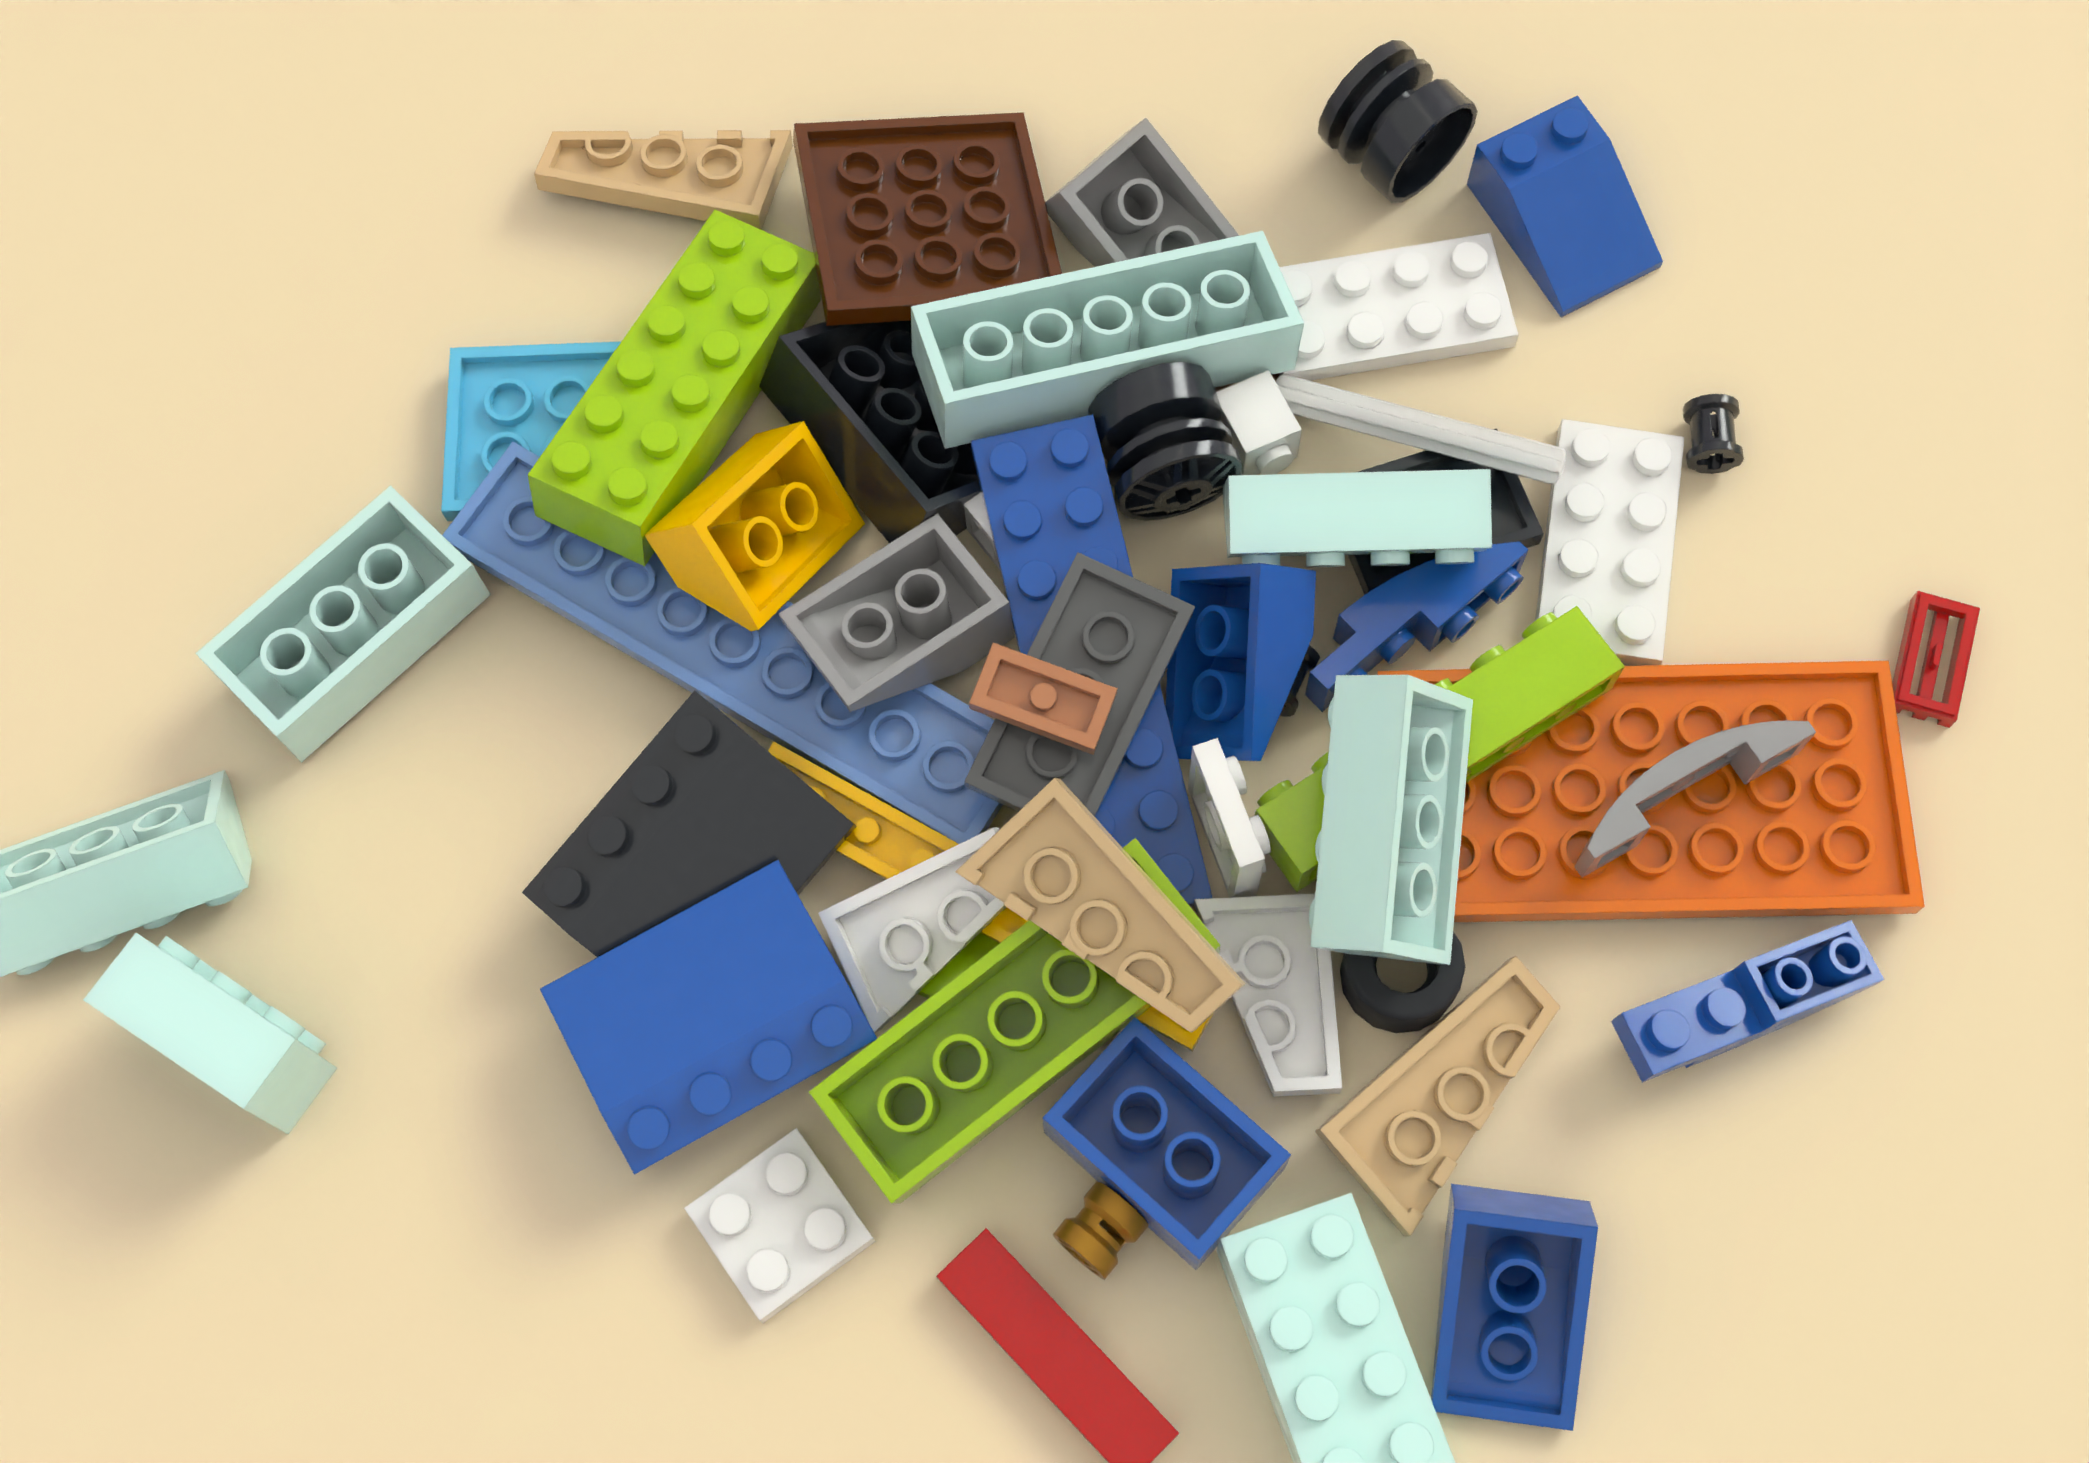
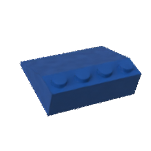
M779 860L772 862L540 988L601 1115L634 1175L877 1039Z

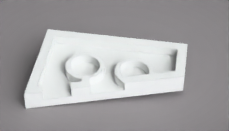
M993 827L818 913L874 1033L880 1031L1006 908L1003 905L1004 902L955 872L1000 830L999 827Z
M1315 894L1194 899V908L1199 919L1221 945L1219 955L1246 983L1232 996V999L1273 1097L1340 1094L1342 1090L1331 951L1310 947L1312 930L1309 924V910Z

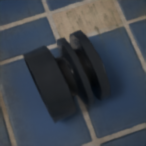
M1391 40L1378 46L1355 65L1328 99L1320 116L1318 134L1321 139L1332 149H1338L1341 157L1348 164H1359L1362 162L1361 173L1364 178L1391 203L1403 202L1415 196L1435 180L1465 144L1474 127L1478 113L1475 104L1447 79L1432 81L1434 72L1431 65L1424 59H1417L1414 50L1401 40Z
M1188 362L1161 363L1137 370L1110 384L1095 397L1088 408V415L1093 414L1103 457L1109 462L1107 464V473L1110 484L1115 488V500L1118 509L1128 518L1148 521L1167 519L1192 512L1222 496L1223 486L1228 476L1241 475L1242 462L1238 451L1232 446L1233 437L1231 432L1221 422L1222 407L1211 377L1200 365Z

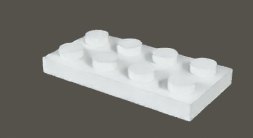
M1491 233L1279 267L1304 321L1295 369L1281 372L1279 376L1286 374L1311 381L1515 347L1518 338L1517 327Z
M1562 419L1557 431L1556 446L1565 450L1566 460L1561 477L1557 483L1551 484L1535 621L1550 612H1553L1558 618L1575 606H1578L1624 665H1661L1664 653L1684 437Z

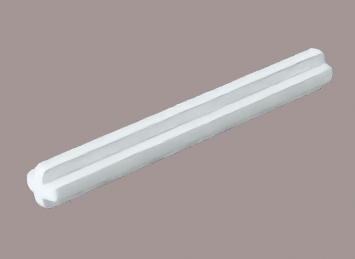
M1286 374L1280 375L1276 380V384L1292 413L1297 416L1548 484L1557 483L1565 466L1566 452L1561 447Z

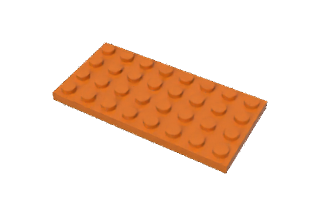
M1889 660L1625 666L1610 691L1466 783L1454 922L1917 914L1925 907ZM1470 669L1377 671L1376 675H1410L1431 684H1436L1443 679L1449 678L1454 684L1472 673ZM1784 720L1809 721L1815 729L1816 733L1799 754L1747 784L1742 782L1732 766L1728 764L1645 811L1642 814L1651 827L1637 847L1583 878L1575 869L1583 848L1619 796L1638 777L1675 751L1712 734L1760 722Z

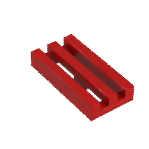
M1917 591L1910 600L1892 682L1896 713L1899 714L1904 709L1913 712L1912 718L1924 721L1928 716L1938 719L1937 725L1948 728L1957 721L1980 612L1979 607ZM1927 610L1934 611L1917 694L1913 695L1910 694ZM1953 616L1959 618L1942 702L1932 700L1949 617Z

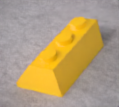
M802 421L756 433L644 536L678 588L749 631L759 630L865 525V522L805 422Z

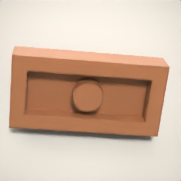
M993 642L970 699L969 708L1094 755L1118 688Z

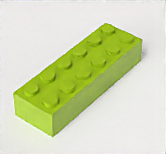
M714 209L528 473L535 516L640 565L646 566L655 551L644 535L700 484L761 392L759 385L778 337L802 329L821 301L814 253Z
M1135 838L1124 846L1123 849L1219 954L1221 945L1138 840ZM1029 920L810 1090L809 1093L891 1204L902 1203L1124 1029L1134 1017L1138 1018L1152 1006L1117 983L1114 977L1089 960H1084L1061 944V941Z

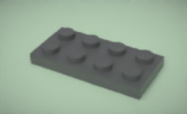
M1077 552L1027 655L1118 688L1094 755L995 718L964 781L965 787L1019 812L1054 778H1059L1092 815L1096 817L1194 613L1195 606Z

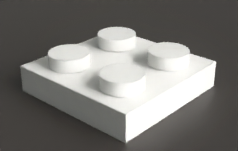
M1218 738L1192 746L1188 791L1230 898L1257 896L1261 875L1266 872L1264 855L1271 853V847L1262 820L1258 815L1249 818L1240 795L1247 793L1246 781L1241 766L1235 756L1225 758Z
M797 1128L684 1208L762 1323L772 1318L875 1242Z

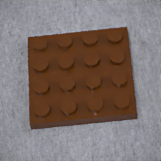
M1024 112L794 124L793 143L812 249L815 256L826 326L911 320V306L1062 274Z

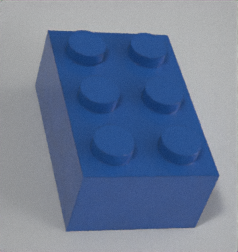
M1135 1017L1042 1118L1044 1133L1095 1180L1103 1183L1127 1201L1149 1224L1148 1228L1195 1270L1216 1249L1219 1240L1230 1233L1285 1170L1291 1154Z

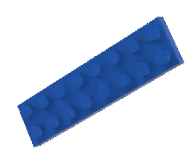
M1093 414L971 441L972 454L1005 594L1010 603L1019 652L1026 655L1077 552L1133 577ZM1159 684L1095 818L1122 848L1136 838L1187 904L1192 907L1194 906V899H1211L1213 897Z

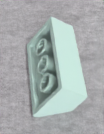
M1490 469L1228 476L1223 486L1227 558L1242 557V564L1265 563L1281 566L1280 556H1306V567L1345 566V555L1371 554V566L1409 565L1410 553H1435V564L1474 563V552H1482L1492 548Z
M1336 675L1334 697L1328 708V721L1331 733L1328 763L1322 774V790L1325 795L1322 828L1315 845L1318 871L1315 898L1309 910V924L1312 930L1310 947L1345 954L1450 965L1473 699L1410 675Z
M225 770L1 849L0 977L16 972L18 975L34 973L46 967L55 957L77 949H80L82 952L95 951L112 942L118 934L143 926L145 929L161 927L174 920L182 911L204 903L207 906H218L227 903L237 897L243 889L248 888L252 858L232 786Z

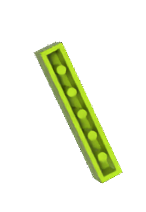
M1575 606L1558 618L1553 612L1538 618L1522 633L1524 640L1506 651L1501 645L1486 651L1470 666L1472 673L1453 684L1449 678H1446L1434 684L1473 699L1466 783L1613 688L1625 666L1578 606ZM1329 752L1312 765L1311 770L1313 774L1294 786L1289 780L1282 781L1265 792L1257 801L1260 807L1256 809L1255 816L1258 815L1267 832L1271 847V853L1269 854L1296 892L1317 880L1318 861L1315 845L1322 828L1325 797L1322 790V774L1328 763Z

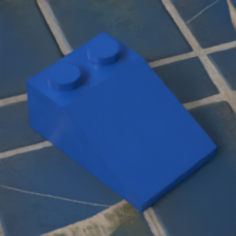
M1578 95L1477 144L1467 186L1560 317L1661 267L1663 263L1662 257L1612 142Z
M1265 563L1172 569L1171 595L1195 606L1194 613L1167 667L1165 707L1178 759L1191 760L1192 746L1218 738L1225 758L1235 756L1238 761H1261L1313 637L1316 571Z
M1451 1184L1443 1249L1431 1400L1436 1412L1573 1431L1598 1225L1590 1201Z

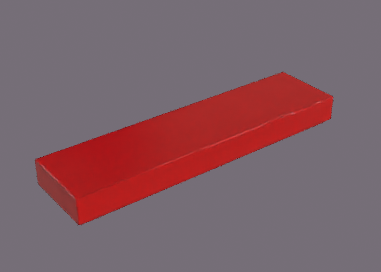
M987 1228L936 1276L942 1285L1108 1463H1151L1179 1435V1432Z

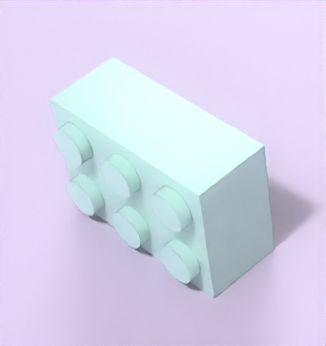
M135 933L83 999L89 1005L244 1110L286 1134L291 1132L337 1069V1067L318 1055L326 1045L325 1042L305 1030L304 1027L279 1010L254 996L250 991L220 971L215 970L200 960L196 955L167 936L157 947L138 933Z

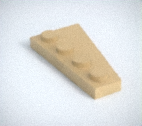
M717 130V138L684 139L683 131H659V135L649 139H631L628 131H552L534 176L538 190L702 221H707L715 209L762 230L793 147L791 130H770V138H743L742 130Z
M1054 778L955 871L972 884L979 885L1004 902L1003 905L1025 920L1032 921L1054 936L1070 951L1084 960H1089L1114 977L1117 983L1189 1032L1195 1031L1246 984L1059 778Z
M1517 956L1503 963L1315 1130L1317 1135L1403 1236L1412 1235L1424 1216L1422 1213L1435 1193L1444 1186L1458 1164L1456 1161L1475 1132L1482 1128L1492 1113L1493 1105L1511 1078L1516 1076L1560 1009V1005Z

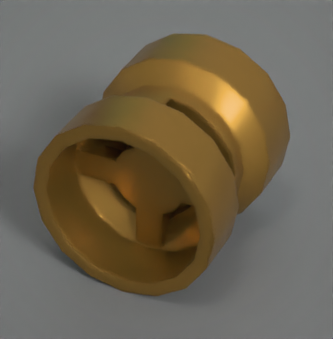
M1096 1181L1084 1196V1208L1076 1217L1066 1218L1053 1233V1237L1081 1264L1105 1280L1118 1264L1117 1253L1126 1243L1136 1242L1148 1228L1149 1224L1121 1196L1103 1183Z

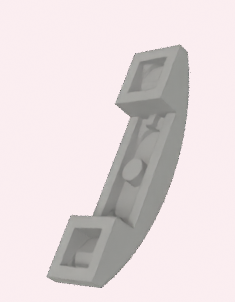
M1784 720L1760 722L1712 734L1675 751L1638 777L1619 796L1583 848L1575 869L1583 878L1637 847L1651 827L1642 814L1645 811L1728 764L1732 766L1742 782L1747 784L1799 754L1816 733L1815 729L1809 721Z

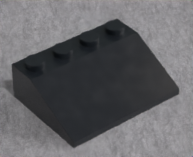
M911 320L826 326L825 321L779 336L759 387L790 424L805 422L845 491L888 543L893 542L937 513L955 536L967 529L964 504L981 492L971 443L946 449L943 445L912 355Z
M694 690L522 893L572 938L596 957H599L776 860H779L799 895L857 826L717 707Z

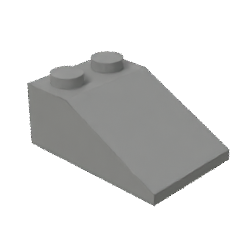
M1144 118L1124 133L1045 201L1047 212L1051 219L1076 250L1095 267L1239 236L1147 118Z
M938 513L779 613L783 624L850 712L963 672L986 657L993 642L1003 646L1015 638L1009 601Z

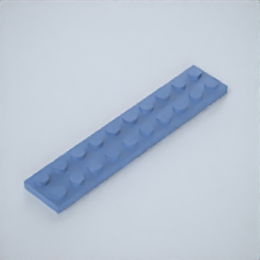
M515 442L510 444L442 536L468 561L691 693L695 690L718 709L779 745L958 844L987 831L1003 804L965 787L964 784L994 722L992 718L970 709L968 704L931 683L850 712L781 621L779 613L792 606L793 603L787 601L759 630L749 631L678 588L655 552L646 566H643L535 516L528 473L540 457Z

